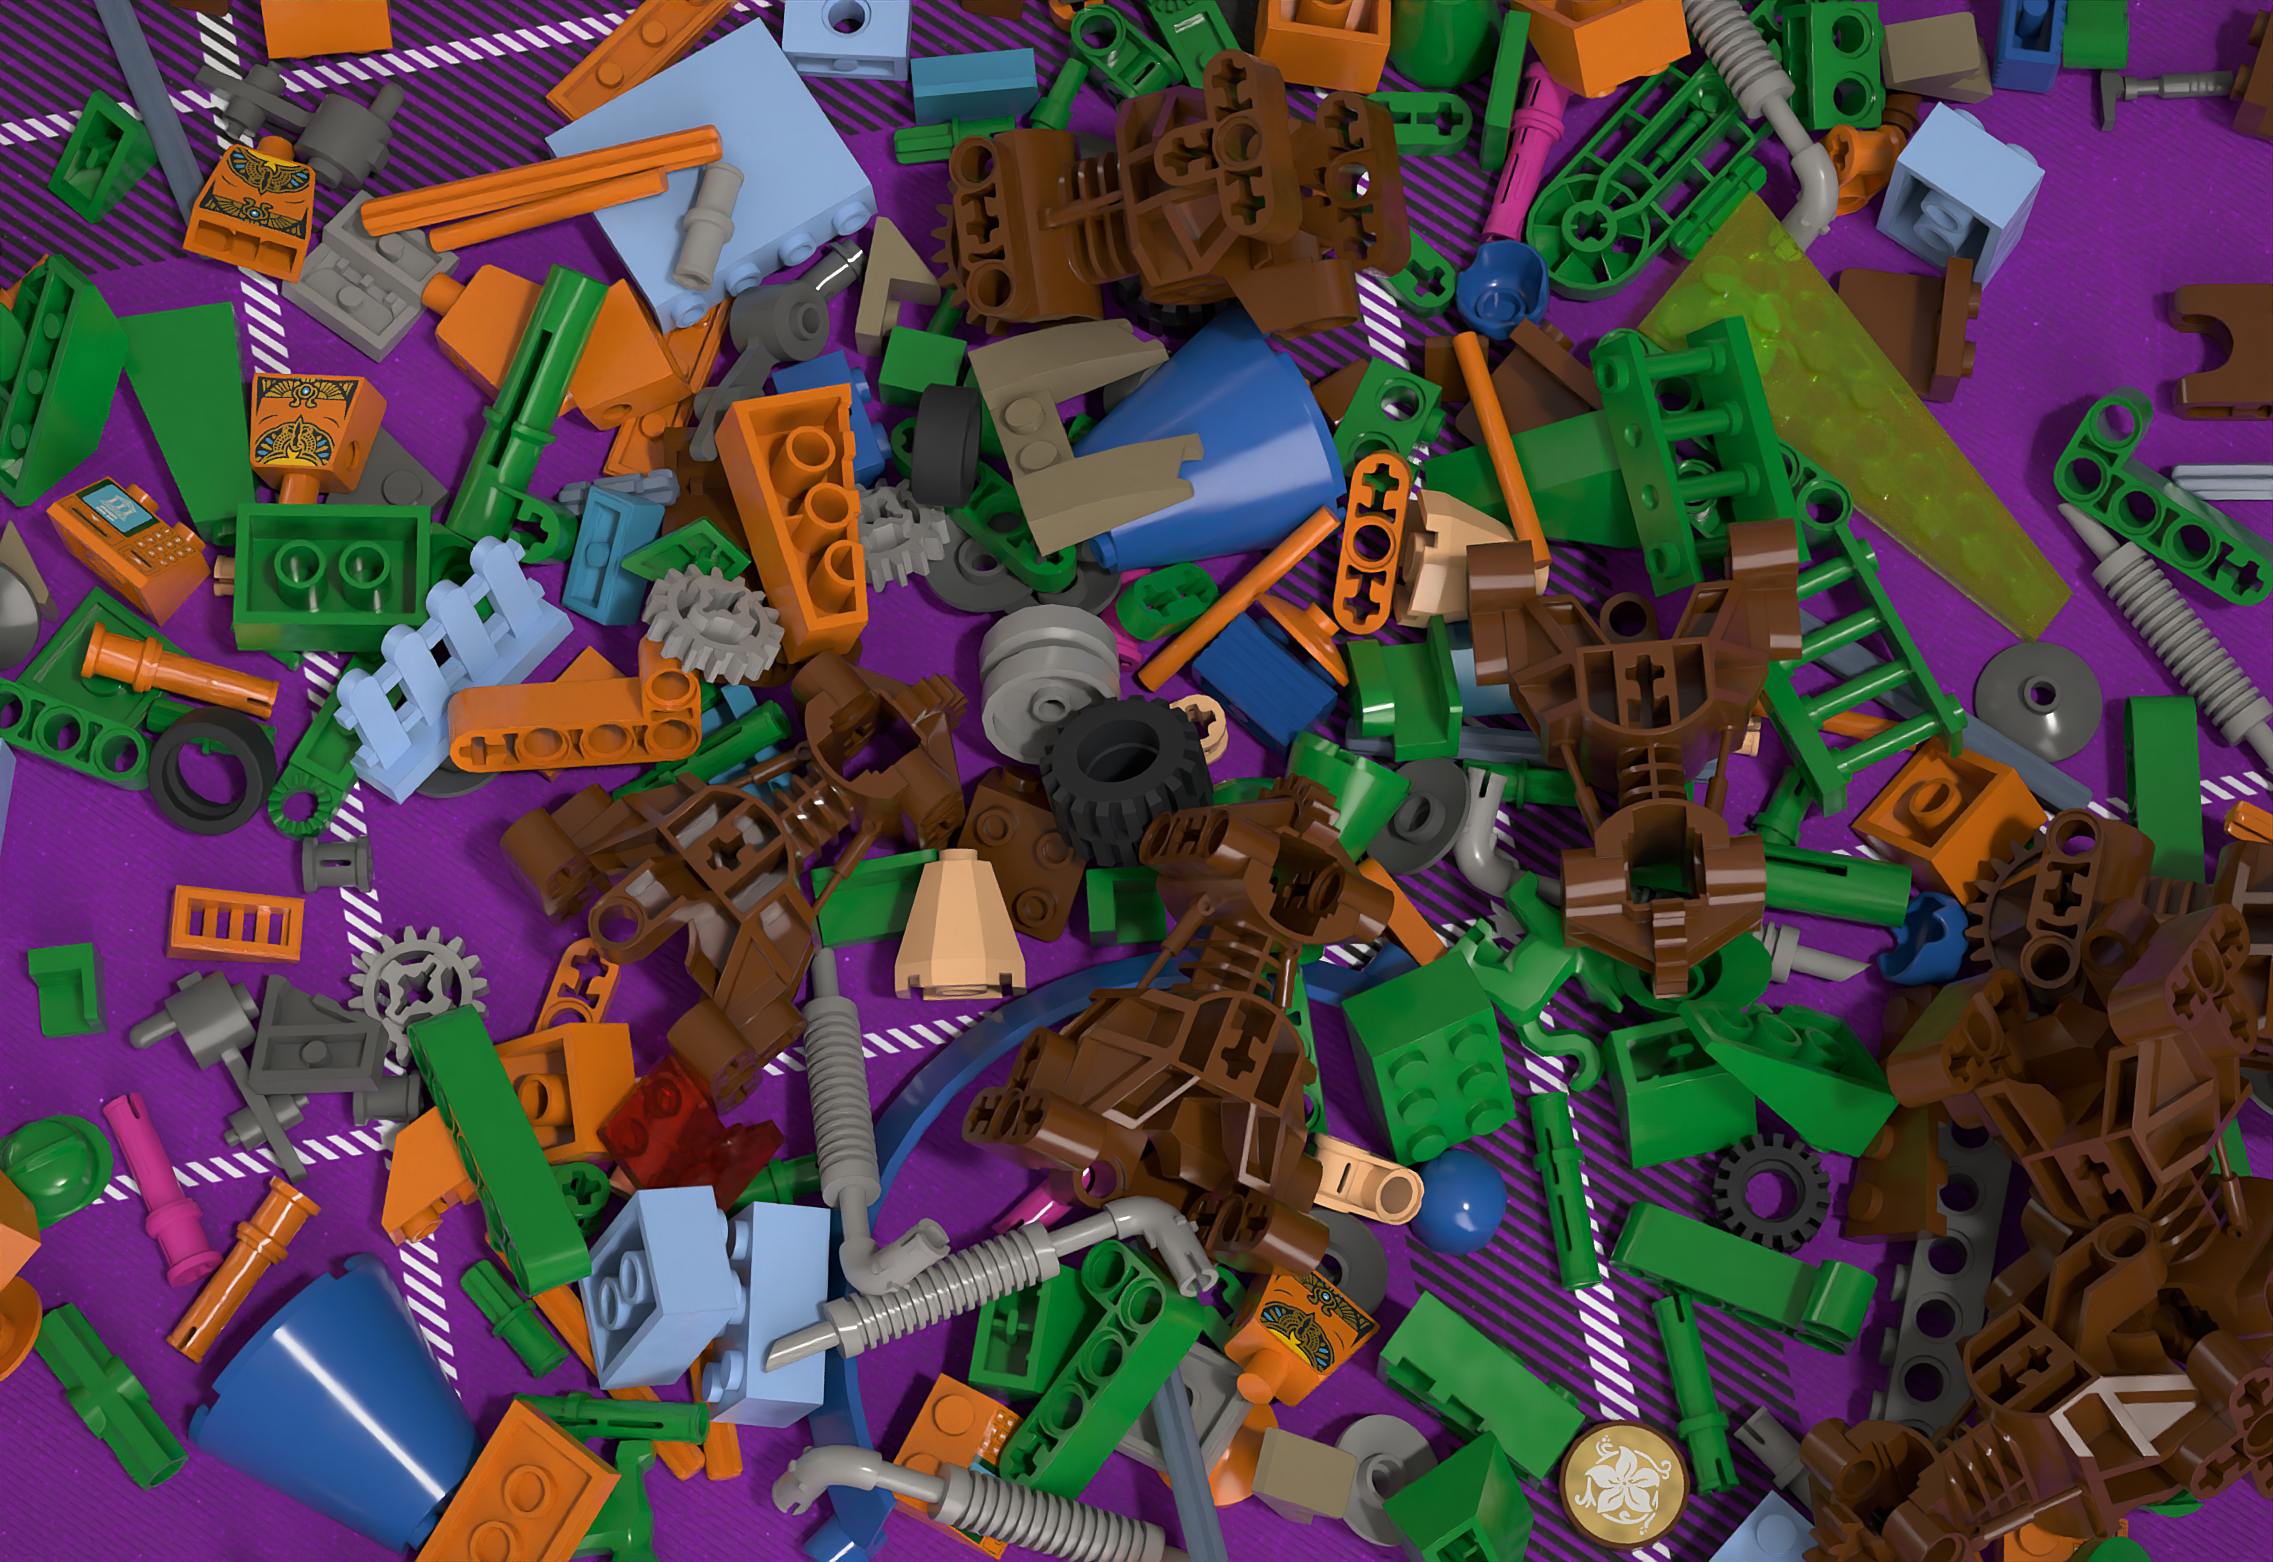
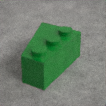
M1426 1290L1379 1356L1376 1379L1469 1444L1488 1430H1491L1498 1438L1515 1476L1536 1491H1538L1578 1434L1586 1417L1577 1409L1580 1401L1572 1393L1553 1381H1548L1546 1384L1525 1369L1526 1364L1516 1354L1498 1343H1492L1473 1328L1463 1317L1449 1309Z

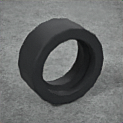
M930 383L925 388L916 419L911 461L912 497L916 503L960 509L965 508L969 503L977 473L982 433V399L977 388Z
M221 706L196 708L178 718L162 734L150 752L147 777L151 795L164 815L183 829L203 835L230 833L248 823L273 792L272 788L275 786L278 766L274 747L258 724L239 711ZM205 737L219 741L232 750L244 766L247 778L246 789L240 798L231 803L221 804L204 799L193 791L182 776L178 762L179 752L185 743L194 738Z

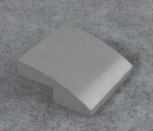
M361 190L323 227L322 242L305 258L298 284L283 280L281 295L370 358L380 363L427 310L428 307L421 303V298L431 279L439 272H443L451 277L459 266L460 257L450 250L437 254L431 246L429 236L417 227L375 237L369 235L362 223L361 204L366 200L374 199V197Z

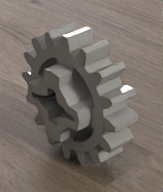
M879 478L875 489L866 490L860 483L854 484L855 490H859L861 513L857 518L859 543L863 544L866 582L873 584L875 592H882L886 581L895 580L899 586L904 587L908 585L907 575L909 573L915 572L923 576L929 574L930 570L927 560H943L945 554L942 544L950 542L944 507L916 503L912 497L911 481L908 479L901 481L896 488L888 487L885 478Z
M689 564L684 575L671 568L668 570L664 580L657 579L645 603L647 606L642 615V621L651 625L646 634L648 640L664 642L665 644L660 655L664 659L677 657L682 660L681 671L686 674L693 671L694 668L703 670L706 681L710 683L714 682L717 674L724 675L731 685H738L743 674L752 681L758 680L763 669L769 671L781 647L779 643L785 633V629L775 624L780 615L778 609L762 607L761 604L766 596L762 591L751 592L744 586L745 579L740 576L733 579L732 582L723 579L721 569L713 567L710 575H703L695 564Z
M406 926L404 942L395 944L392 938L384 934L380 939L385 952L378 957L373 953L364 951L361 958L369 969L367 975L351 974L349 980L354 989L363 993L362 996L348 1001L350 1010L362 1012L382 1022L389 1033L386 1054L393 1047L396 1048V1059L400 1066L407 1067L413 1056L407 1032L408 1024L457 1008L448 998V990L454 983L453 977L455 974L460 978L462 987L459 1007L470 1003L476 1008L481 1019H488L489 1016L487 1006L476 1000V998L489 994L491 992L490 985L485 978H472L483 968L477 954L461 959L466 949L463 939L457 936L444 946L443 936L438 927L433 926L426 940H419L413 927ZM425 958L422 963L401 965V963L410 959ZM380 986L386 988L391 997V1003L384 1011L386 1017L383 1020L380 1017L377 1002ZM412 989L419 993H423L428 989L432 999L427 1004L416 1000L411 1005L407 995Z

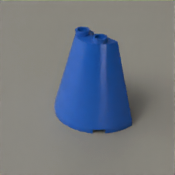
M1232 305L1222 310L1178 350L1170 360L1166 361L1072 448L1075 458L1124 445L1198 433L1205 450L1203 460H1186L1181 464L1178 478L1191 481L1195 490L1193 498L1088 539L1094 558L1103 569L1108 568L1111 574L1276 548L1323 505L1328 507L1341 522L1323 540L1340 533L1344 529L1347 511L1344 507L1337 509L1336 498L1347 493L1339 456L1323 414L1303 375L1289 353L1285 351L1280 354L1269 348L1263 339L1269 337L1270 333L1263 334L1245 308Z
M365 1252L347 1259L343 1266L349 1273L338 1280L326 1272L313 1281L281 1308L247 1342L211 1386L220 1395L213 1408L210 1410L205 1404L197 1408L189 1426L188 1439L199 1451L402 1557L411 1547L416 1551L423 1549L441 1520L438 1515L454 1499L486 1447V1444L388 1266L375 1253Z

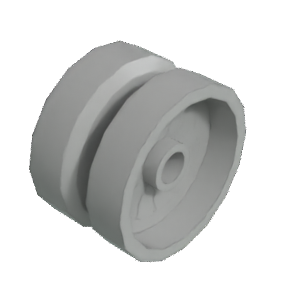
M1056 604L1025 607L1001 618L984 636L979 651V671L983 688L981 692L982 722L986 737L1001 753L1022 763L1040 765V759L1046 756L1044 746L1048 738L1059 736L1057 727L1066 718L1074 720L1079 716V709L1089 704L1093 708L1104 704L1103 699L1117 697L1118 701L1122 700L1119 684V652L1115 634L1101 618L1077 607Z

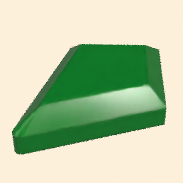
M703 516L624 556L621 566L653 582H656L657 579L664 580L668 570L671 568L684 575L689 564H695L703 575H710L713 567L721 569L723 579L732 582L751 563L752 558L710 519Z

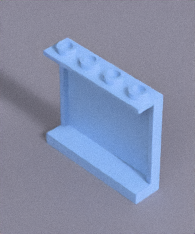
M760 17L545 138L551 159L708 124L715 125L720 132L723 142V157L716 162L727 163L741 170L744 174V181L739 189L731 217L735 226L732 239L722 247L713 275V284L709 290H691L678 284L673 279L674 270L678 265L687 235L683 228L684 219L688 210L695 208L707 164L666 172L669 183V190L667 192L590 212L653 309L659 329L663 335L677 327L686 328L696 324L707 314L710 308L731 296L737 297L748 287L758 286L764 277L785 265L795 266L804 262L815 252L818 246L839 234L849 235L858 231L869 221L872 215L878 213L871 182Z

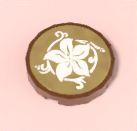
M1619 1419L1595 1425L1574 1441L1562 1461L1557 1491L1564 1517L1581 1538L1601 1548L1627 1554L1652 1548L1673 1532L1687 1508L1690 1478L1683 1455L1667 1435L1647 1423Z

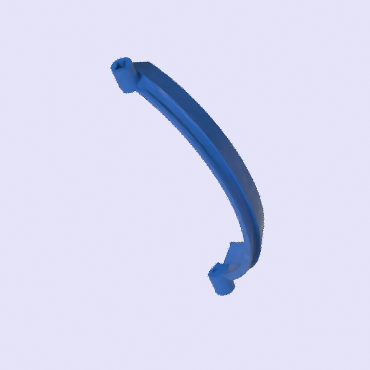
M1390 942L1361 971L1322 960L1301 965L1305 976L1308 999L1342 1008V1001L1420 967L1406 952ZM1182 950L1176 958L1170 957L1148 988L1166 991L1170 990L1174 983H1190L1191 979L1180 973L1178 968L1182 962H1198L1199 958L1188 950ZM1161 952L1101 964L1050 982L991 1014L959 1036L925 1066L884 1112L873 1129L881 1193L875 1203L867 1207L871 1238L880 1210L901 1167L925 1130L956 1094L991 1063L1024 1042L1036 1027L1044 1026L1049 1028L1085 1011L1092 1004L1088 996L1095 988H1135ZM1268 973L1267 981L1274 987L1276 973ZM833 1208L830 1209L827 1303L844 1297L848 1302V1294L854 1292L859 1296V1291L846 1280L840 1263L839 1248L844 1242L841 1211ZM836 1346L825 1350L823 1405L807 1414L815 1448L829 1445H853L874 1450L859 1390L857 1355L844 1360ZM847 1485L829 1486L827 1490L835 1513L801 1547L802 1550L813 1562H869L889 1542L887 1534L881 1528L892 1509L898 1504L893 1493L890 1490L874 1486L870 1491Z

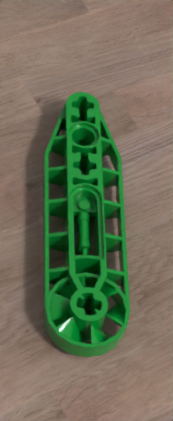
M1737 0L1742 6L1751 2L1756 7L1749 15V20L1754 23L1755 30L1759 31L1762 35V40L1767 43L1769 50L1775 55V60L1781 64L1782 70H1784L1783 29L1775 20L1776 17L1782 15V7L1806 3L1854 2V0ZM1834 24L1831 33L1834 44L1840 33L1836 24ZM1691 33L1688 39L1690 50L1692 51L1699 43L1698 39ZM1686 56L1670 62L1669 67L1665 71L1651 75L1541 192L1529 212L1525 244L1533 246L1547 262L1549 288L1566 298L1585 301L1607 298L1619 293L1633 283L1667 247L1669 233L1683 218L1689 220L1691 216L1689 211L1721 177H1728L1730 173L1727 170L1742 155L1751 156L1775 131L1770 122L1767 121L1754 134L1742 122L1746 114L1738 104V99L1732 95L1731 89L1726 86L1725 79L1721 78L1718 69L1713 66L1710 58L1691 78L1676 69ZM1664 81L1676 94L1649 121L1635 111ZM1692 107L1694 111L1686 118L1684 124L1665 144H1662L1653 153L1655 159L1647 167L1640 164L1639 162ZM1709 121L1711 123L1710 127L1666 174L1658 180L1653 173L1661 165L1667 166L1688 140ZM1624 124L1636 137L1610 164L1594 155ZM1728 137L1743 148L1714 178L1702 163ZM1582 167L1589 173L1575 175ZM1688 180L1702 189V191L1673 221L1661 207ZM1614 200L1624 205L1623 208L1614 212L1608 207ZM1650 226H1652L1662 234L1648 248ZM1591 233H1594L1598 235V241L1595 238L1588 236ZM1577 234L1586 239L1583 242L1579 241L1576 238ZM1624 237L1641 240V251L1639 255L1613 252L1615 241ZM1605 267L1609 281L1598 283L1594 273L1599 272Z

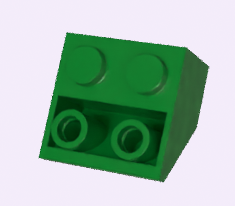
M1681 1016L1611 1031L1600 1045L1604 1054L1605 1069L1631 1171L1732 1149L1739 1142L1744 1145L1749 1142L1751 1136L1758 1135L1755 1094L1704 1051Z
M1059 1264L1060 1275L1043 1282H1039L1036 1279L1035 1285L1027 1287L1024 1284L1023 1290L1015 1292L1012 1289L1011 1294L1004 1297L999 1293V1299L995 1301H990L987 1298V1304L982 1305L968 1378L970 1388L990 1398L1032 1405L1039 1403L1107 1312L1086 1290L1082 1283L1081 1271Z
M1488 1430L1470 1444L1460 1448L1447 1460L1415 1482L1408 1484L1399 1493L1381 1504L1410 1562H1523L1535 1517L1498 1438L1491 1430Z

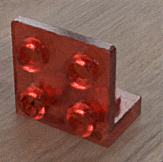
M672 1054L659 1057L596 1131L597 1137L636 1190L712 1185L716 1206L722 1209L725 1214L781 1147L786 1138L772 1119L748 1127H744L742 1123H736L725 1128L699 1090L674 1060L675 1057Z

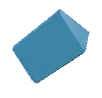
M591 485L561 605L603 625L635 624L639 617L648 579L624 569L621 566L624 556L658 540L665 507L641 497L600 485Z

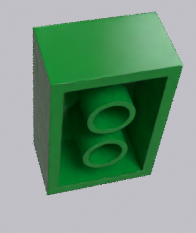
M237 503L233 626L237 649L382 652L383 639L394 626L406 624L417 631L430 618L426 609V599L432 589L433 527L431 506Z
M1461 949L1341 1002L1368 1114L1396 1163L1407 1167L1418 1161L1431 1160L1447 1148L1477 1135L1490 1134L1499 1129L1504 1123L1517 1118L1494 1008Z

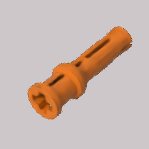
M95 622L83 663L81 677L90 679L94 674L130 683L134 692L142 694L143 691L150 692L151 687H156L256 715L269 721L272 704L274 705L280 681L274 679L272 681L162 650L163 643L158 642V638L148 636L145 641L109 632L106 630L104 623Z
M274 1176L270 1181L269 1185L272 1191L249 1222L241 1221L236 1228L238 1232L235 1237L239 1239L237 1245L172 1334L168 1335L165 1341L198 1364L201 1363L204 1354L271 1263L277 1266L280 1261H285L289 1255L286 1247L309 1216L317 1217L322 1210L317 1204L277 1176Z

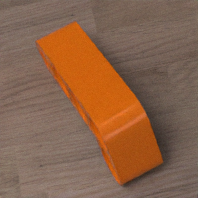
M645 634L638 647L639 677L482 686L463 689L451 698L447 707L449 753L451 759L459 768L476 773L684 759L698 749L702 738L701 691L698 668H694L688 674L681 671L683 661L677 657L664 659L660 655L665 645L664 642L648 640Z

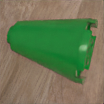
M1391 0L1390 48L1388 56L1401 77L1423 89L1439 91L1459 89L1461 84L1472 81L1477 77L1479 80L1489 73L1497 60L1504 25L1500 8L1496 0Z
M1300 729L1294 741H1292L1284 777L1287 780L1290 773L1300 777L1303 775L1329 788L1328 792L1337 797L1333 807L1340 810L1341 814L1333 826L1341 830L1338 840L1355 864L1409 796L1408 793L1413 785L1405 777L1363 756L1354 755L1339 748L1337 744Z

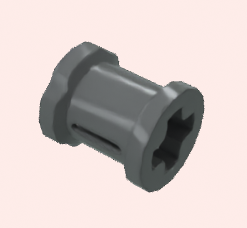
M360 835L357 842H318L316 836H306L302 852L303 883L306 894H316L320 887L358 886L361 893H371L374 879V854L371 836ZM327 863H351L349 866H325Z
M413 1070L410 1076L382 1075L379 1091L353 1092L355 1125L366 1126L369 1120L408 1121L410 1125L425 1114L426 1083L420 1070Z

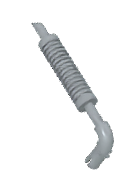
M1682 0L1686 25L1689 29H1692L1693 36L1698 39L1701 48L1705 49V54L1711 59L1713 66L1718 69L1721 78L1725 79L1726 86L1731 89L1734 98L1738 99V104L1746 116L1750 119H1755L1765 115L1793 157L1790 165L1799 178L1802 190L1796 196L1797 204L1780 224L1772 229L1767 239L1768 246L1771 248L1776 246L1782 237L1785 236V240L1773 254L1782 261L1789 263L1797 262L1803 257L1807 248L1819 234L1826 235L1831 230L1828 224L1836 218L1835 211L1838 207L1840 191L1836 168L1821 143H1813L1786 102L1795 91V85L1787 73L1782 70L1779 61L1775 60V55L1769 50L1767 43L1762 40L1760 32L1755 30L1754 23L1749 20L1746 11L1742 10L1740 2L1737 0Z
M2071 503L2059 504L2057 509L2102 562L2092 573L2097 583L2103 590L2111 588L2107 595L2111 600L2119 598L2115 605L2120 610L2127 608L2123 613L2128 620L2135 618L2131 624L2135 629L2142 627L2139 634L2143 639L2151 637L2147 644L2152 649L2159 647L2155 654L2160 659L2167 657L2163 663L2167 668L2175 667L2171 672L2175 678L2183 677L2179 682L2182 687L2191 686L2187 693L2193 697L2199 696L2195 702L2200 708L2205 705L2207 706L2203 711L2207 717L2215 716L2211 721L2215 727L2223 725L2219 732L2227 742L2234 747L2247 740L2273 771V731L2266 724L2273 717V706L2265 696L2257 698L2261 691L2256 686L2249 688L2253 681L2248 676L2241 678L2244 671L2241 667L2233 668L2236 664L2233 657L2225 659L2229 652L2225 647L2217 649L2221 642L2216 637L2209 639L2212 632L2208 627L2201 629L2204 625L2202 619L2196 618L2193 620L2196 612L2193 608L2185 610L2188 602L2184 598L2177 600L2180 593L2176 588L2169 590L2172 586L2170 580L2164 579L2161 581L2164 573L2161 569L2154 570L2156 563L2152 559L2145 561L2148 554L2143 547L2133 541L2121 547L2102 522Z
M1468 766L1467 779L1471 789L1470 811L1465 827L1453 845L1452 851L1458 869L1474 887L1502 898V895L1527 872L1513 868L1514 861L1503 859L1494 853L1498 833H1494L1493 828L1505 783L1508 782L1509 777L1492 772L1485 797H1481L1480 791L1486 770ZM1535 874L1539 879L1537 895L1547 904L1560 907V880ZM1631 885L1630 890L1633 904L1651 903V900L1664 899L1662 898L1663 891L1657 890L1656 895L1653 896L1649 895L1651 888L1644 887L1642 893L1637 891L1638 885ZM1669 893L1668 899L1675 898L1676 895ZM1769 920L1767 926L1762 925L1761 922L1760 932L1749 933L1760 940L1770 954L1772 963V977L1770 980L1786 984L1790 969L1842 982L1871 965L1798 945L1800 928L1781 924L1779 930L1775 928L1776 922Z
M825 947L820 950L817 957L815 956L811 966L814 1000L807 1003L801 1011L809 1021L808 1026L803 1032V1043L806 1054L805 1060L807 1064L809 1093L811 1095L810 1101L812 1105L814 1134L816 1136L815 1142L822 1197L828 1206L841 1211L844 1242L839 1248V1256L846 1280L863 1294L884 1295L889 1292L896 1293L901 1287L907 1290L913 1284L912 1279L917 1274L948 1255L950 1247L946 1244L950 1241L944 1229L937 1222L929 1218L921 1219L916 1225L906 1231L904 1235L880 1250L877 1242L871 1238L867 1207L874 1204L880 1197L881 1183L878 1172L877 1153L875 1151L876 1144L874 1141L873 1122L871 1120L872 1114L869 1091L867 1089L868 1083L862 1049L859 1014L854 1002L840 996L834 951L830 947Z
M1138 1195L1121 1198L1104 1204V1212L1050 1233L1046 1231L1039 1220L1018 1227V1233L1015 1230L1006 1232V1238L1003 1235L994 1237V1243L990 1239L983 1241L982 1248L978 1244L970 1246V1253L963 1249L958 1251L957 1257L954 1254L945 1256V1262L939 1259L933 1264V1267L928 1266L912 1279L913 1284L907 1290L901 1287L896 1293L889 1292L884 1295H868L860 1292V1297L854 1292L848 1294V1302L844 1297L823 1304L826 1321L777 1340L769 1354L765 1372H771L836 1346L844 1360L864 1353V1345L868 1350L877 1347V1341L880 1345L889 1343V1336L892 1340L901 1338V1331L905 1335L912 1334L914 1327L917 1330L926 1328V1322L930 1326L937 1324L938 1317L942 1321L949 1319L950 1312L957 1316L962 1314L963 1308L966 1311L975 1309V1303L978 1306L987 1304V1298L990 1301L999 1299V1293L1004 1297L1010 1295L1012 1289L1015 1292L1023 1290L1024 1284L1027 1287L1035 1285L1036 1279L1039 1282H1043L1060 1275L1059 1257L1112 1236L1119 1241L1137 1234L1144 1235L1151 1249L1158 1247L1177 1282L1181 1295L1185 1297L1197 1296V1291L1191 1282L1194 1278L1199 1284L1202 1293L1214 1286L1219 1274L1215 1266L1211 1264L1194 1233L1198 1231L1195 1221L1188 1222L1176 1207L1159 1198Z
M829 1445L814 1448L813 1446H808L803 1449V1455L797 1461L791 1460L789 1462L788 1470L774 1482L772 1487V1499L782 1512L786 1513L793 1503L797 1502L792 1509V1515L804 1513L812 1505V1502L831 1485H847L870 1491L874 1486L927 1501L928 1517L932 1521L949 1526L953 1524L959 1529L966 1528L969 1532H978L986 1537L990 1535L993 1539H1002L1006 1543H1015L1023 1548L1027 1546L1030 1550H1039L1043 1554H1051L1056 1558L1063 1557L1070 1562H1190L1188 1551L1165 1545L1164 1528L1146 1521L1140 1522L1136 1518H1128L1123 1514H1115L1109 1510L1103 1511L1099 1507H1091L1083 1502L1079 1504L1076 1500H1067L1063 1496H1054L1046 1491L1042 1493L1039 1489L1034 1488L1030 1491V1488L1023 1484H1020L1018 1488V1484L1013 1481L1006 1482L1003 1478H993L986 1473L981 1475L979 1471L973 1469L969 1471L966 1467L949 1462L943 1464L937 1476L884 1461L880 1452L863 1447Z

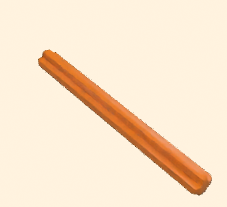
M708 124L369 199L361 204V219L369 235L374 237L534 202L662 167L666 173L716 162L723 157V142L716 126Z

